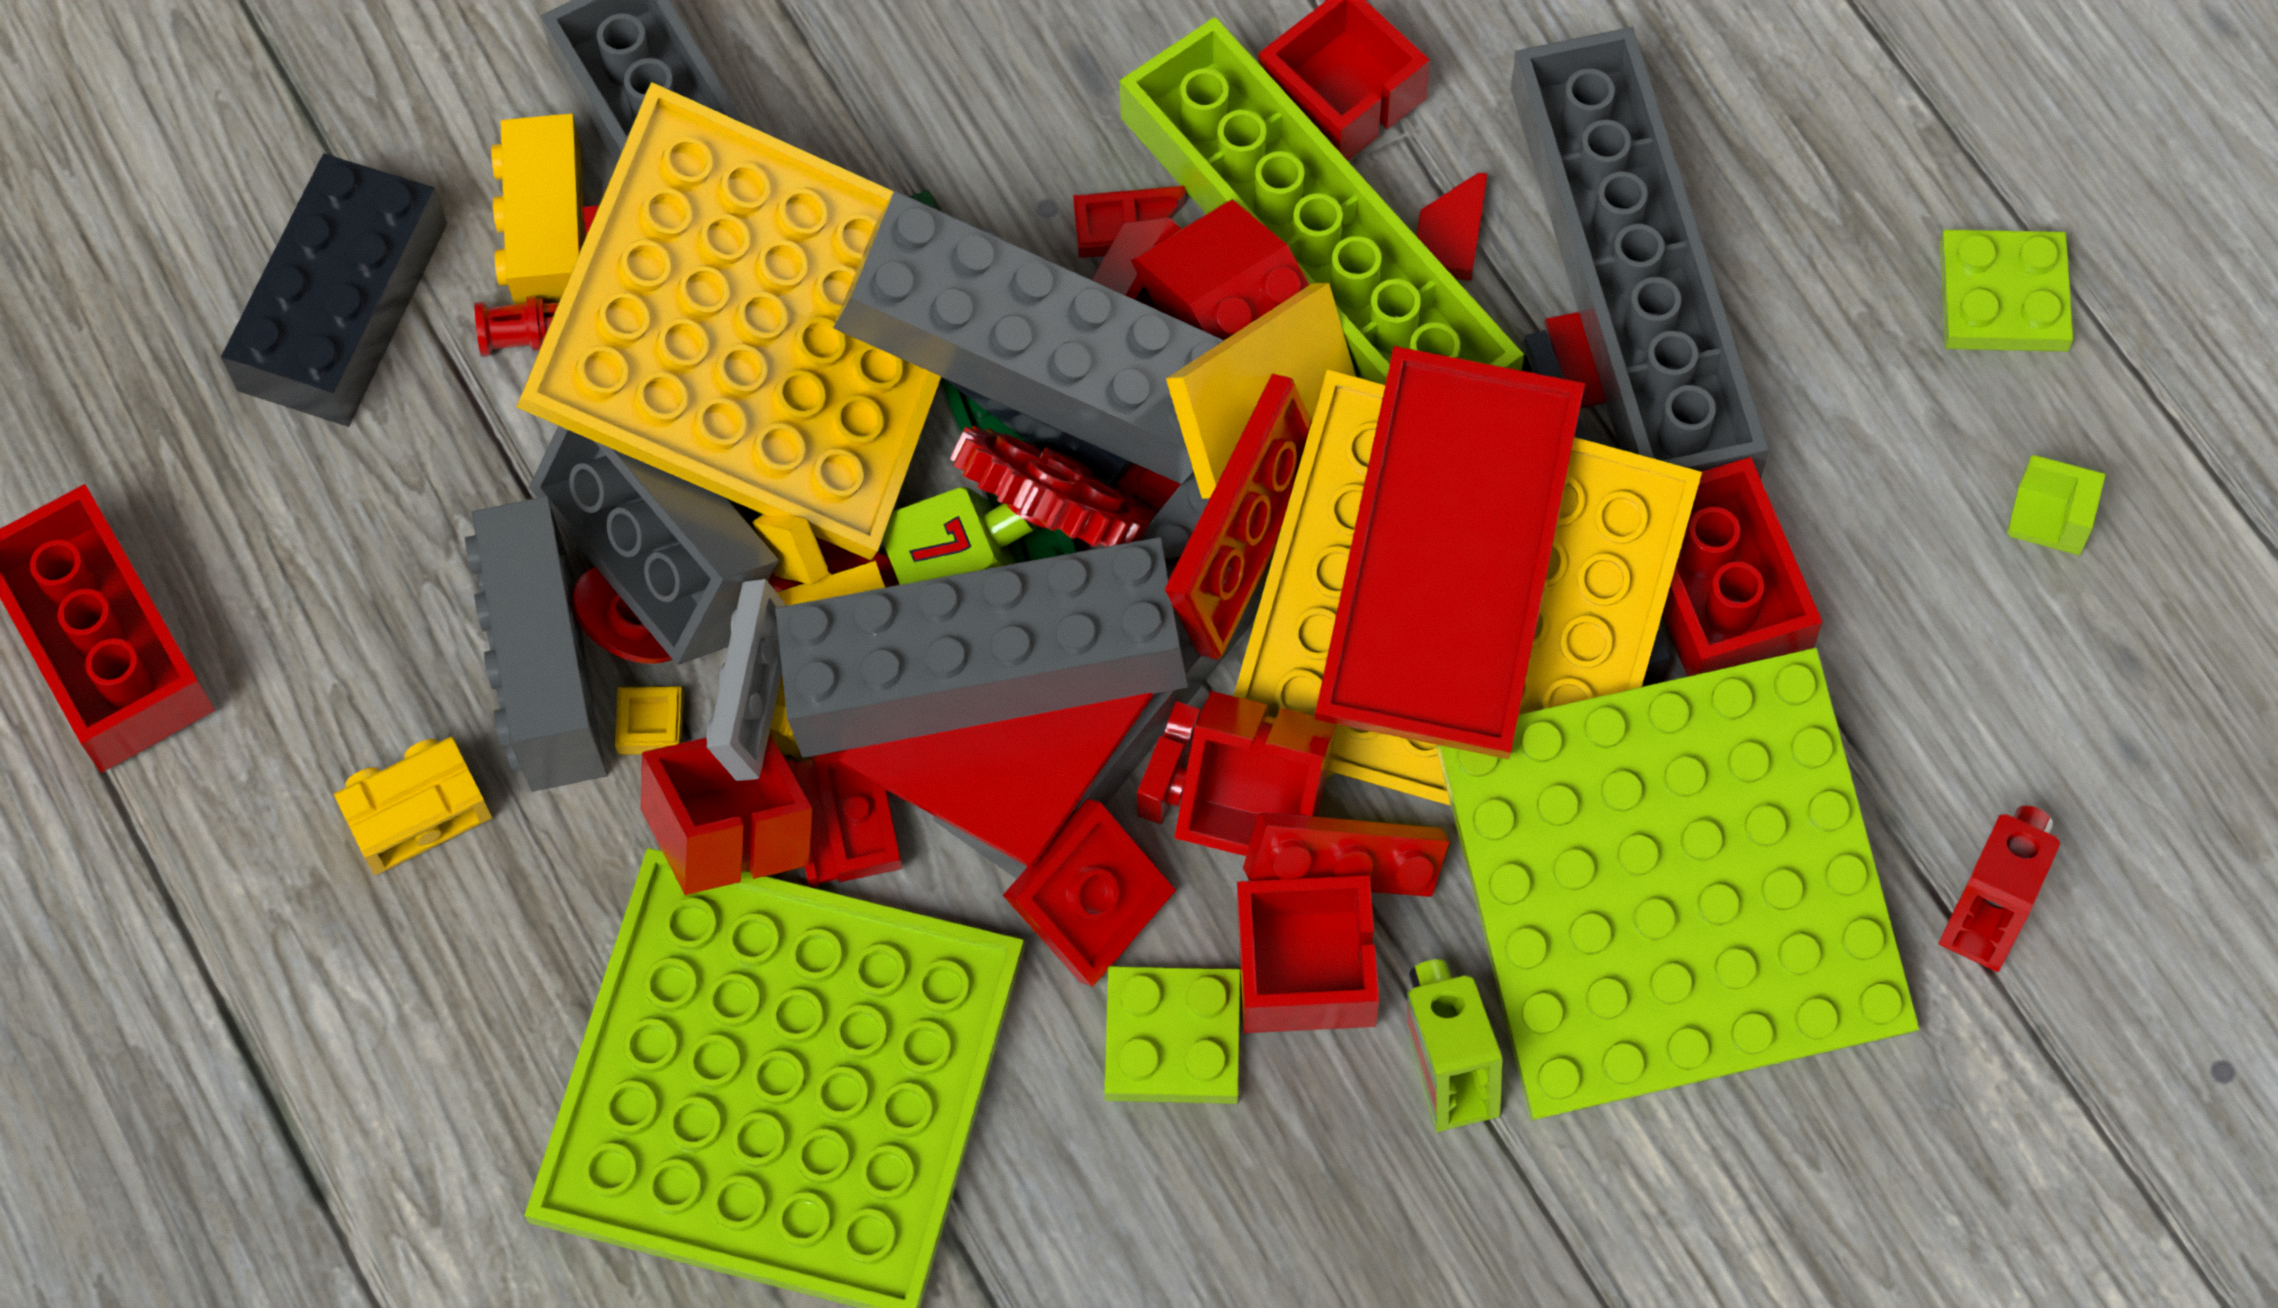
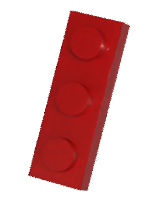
M1259 812L1243 870L1249 881L1370 875L1371 892L1432 897L1450 841L1442 828Z

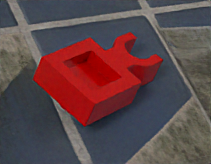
M1177 701L1175 702L1164 735L1158 739L1137 791L1138 817L1162 825L1170 804L1180 807L1187 771L1185 769V759L1191 748L1194 728L1200 715V709Z

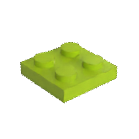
M1943 229L1939 240L1945 349L2069 352L2073 342L2066 232Z
M1108 967L1105 1101L1238 1104L1240 969Z

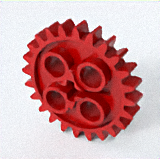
M966 426L950 456V459L954 461L953 466L964 471L962 475L965 478L978 482L977 487L979 489L997 495V501L1007 504V507L1016 515L1043 528L1056 531L1057 528L1061 529L1070 538L1075 539V537H1078L1092 546L1097 547V545L1101 544L1104 547L1141 541L1149 525L1150 518L1145 516L1146 512L1134 506L1136 503L1134 500L1119 494L1121 490L1100 482L1101 477L1092 474V471L1083 463L1047 447L1042 451L1032 442H1024L1008 433H998L991 428H987L985 431L977 426H973L972 429Z

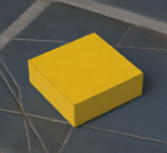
M763 514L752 522L757 535L779 560L773 571L774 576L813 585L829 574L828 567L808 519L791 515L767 516Z
M681 686L618 687L615 748L618 755L642 754L644 751L682 743L684 693Z

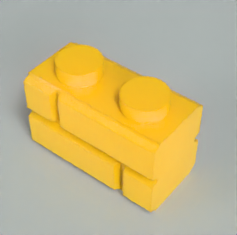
M452 736L441 742L434 738L420 741L405 752L404 760L383 770H380L378 767L360 770L347 779L344 789L334 793V797L374 876L492 819L486 803Z

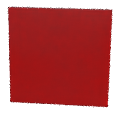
M1145 693L845 750L838 761L840 765L1032 869L1154 694Z

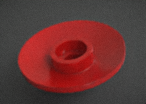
M596 567L588 570L579 578L572 592V609L583 631L595 643L616 656L638 663L657 664L673 660Z

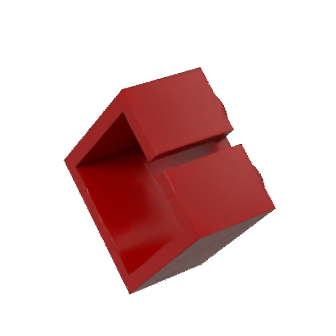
M1326 0L1258 53V64L1347 161L1379 137L1380 123L1388 130L1427 99L1430 59L1366 0Z
M1211 691L1195 724L1174 839L1246 856L1259 812L1318 817L1337 724L1315 720L1313 715L1280 708L1276 718L1266 716L1268 704Z
M770 732L760 779L736 781L707 748V737L642 752L641 811L684 895L741 882V872L748 870L753 879L809 866L812 807Z
M1370 875L1237 881V925L1244 1033L1376 1027L1379 994L1375 944H1373L1374 925Z

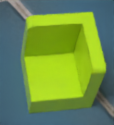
M2037 455L2030 456L2019 481L2007 534L2012 538L2080 556L2093 529L2106 474Z

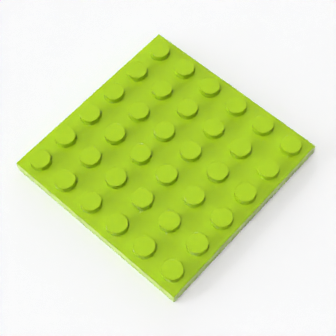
M1817 648L1518 715L1510 759L1436 745L1530 1122L1906 1035L1920 1030Z
M647 848L524 1217L530 1224L856 1308H920L1025 950L1024 940L766 876L753 879L752 875L745 871L741 872V882L684 895L663 852Z

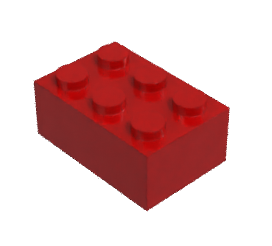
M1751 457L1702 471L1662 613L1663 620L1687 677L1813 649L1823 623Z

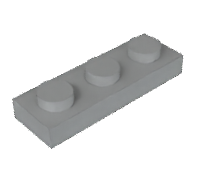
M766 579L742 583L738 606L731 617L732 633L726 661L719 671L720 688L713 718L708 723L706 732L707 748L736 781L760 779L782 675L775 608L787 605Z

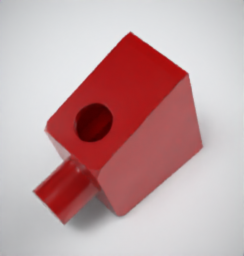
M2024 805L2018 807L2013 816L1999 814L1938 945L1999 973L2030 914L2061 845L2059 839L2050 834L2053 821L2046 812L2037 807ZM1985 899L1994 902L2004 908H1995L1989 905L1985 901Z

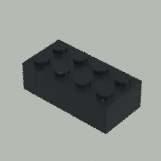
M322 154L221 355V359L238 392L340 425L350 426L447 226V221L434 187L332 155Z

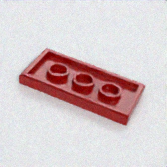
M1274 373L1271 374L1164 589L1197 653L1216 660H1219L1220 656L1222 657L1278 542L1312 423L1293 378Z

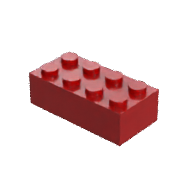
M86 484L0 528V599L80 744L100 773L216 711Z

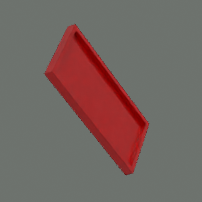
M1393 346L1317 701L1315 720L1510 759L1585 383Z

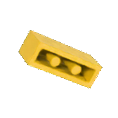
M573 113L500 120L501 144H492L491 146L494 177L496 181L502 180L503 196L493 197L497 233L504 232L505 249L495 250V270L498 285H508L514 304L525 303L528 296H536L537 299L543 298L544 304L558 303L586 239L582 207H584L582 144Z

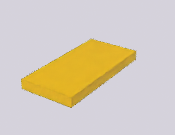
M1329 282L1309 285L1166 378L1202 499L1211 497L1272 373L1293 378L1311 422L1327 369L1356 377Z

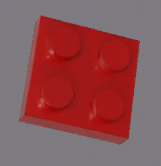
M1086 799L1058 831L1032 869L1027 867L1002 896L1080 983L1093 987L1108 970V967L1116 961L1176 890L1101 802Z

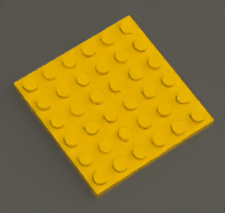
M651 82L516 408L764 515H791L806 518L810 523L814 536L871 560L878 552L941 379L939 375L833 328L874 226L894 191Z
M1328 369L1233 695L1268 704L1266 716L1272 718L1277 717L1280 708L1315 716L1385 388L1383 384ZM1574 437L1519 715L1642 687L1702 472ZM1337 724L1328 772L1451 807L1436 744Z

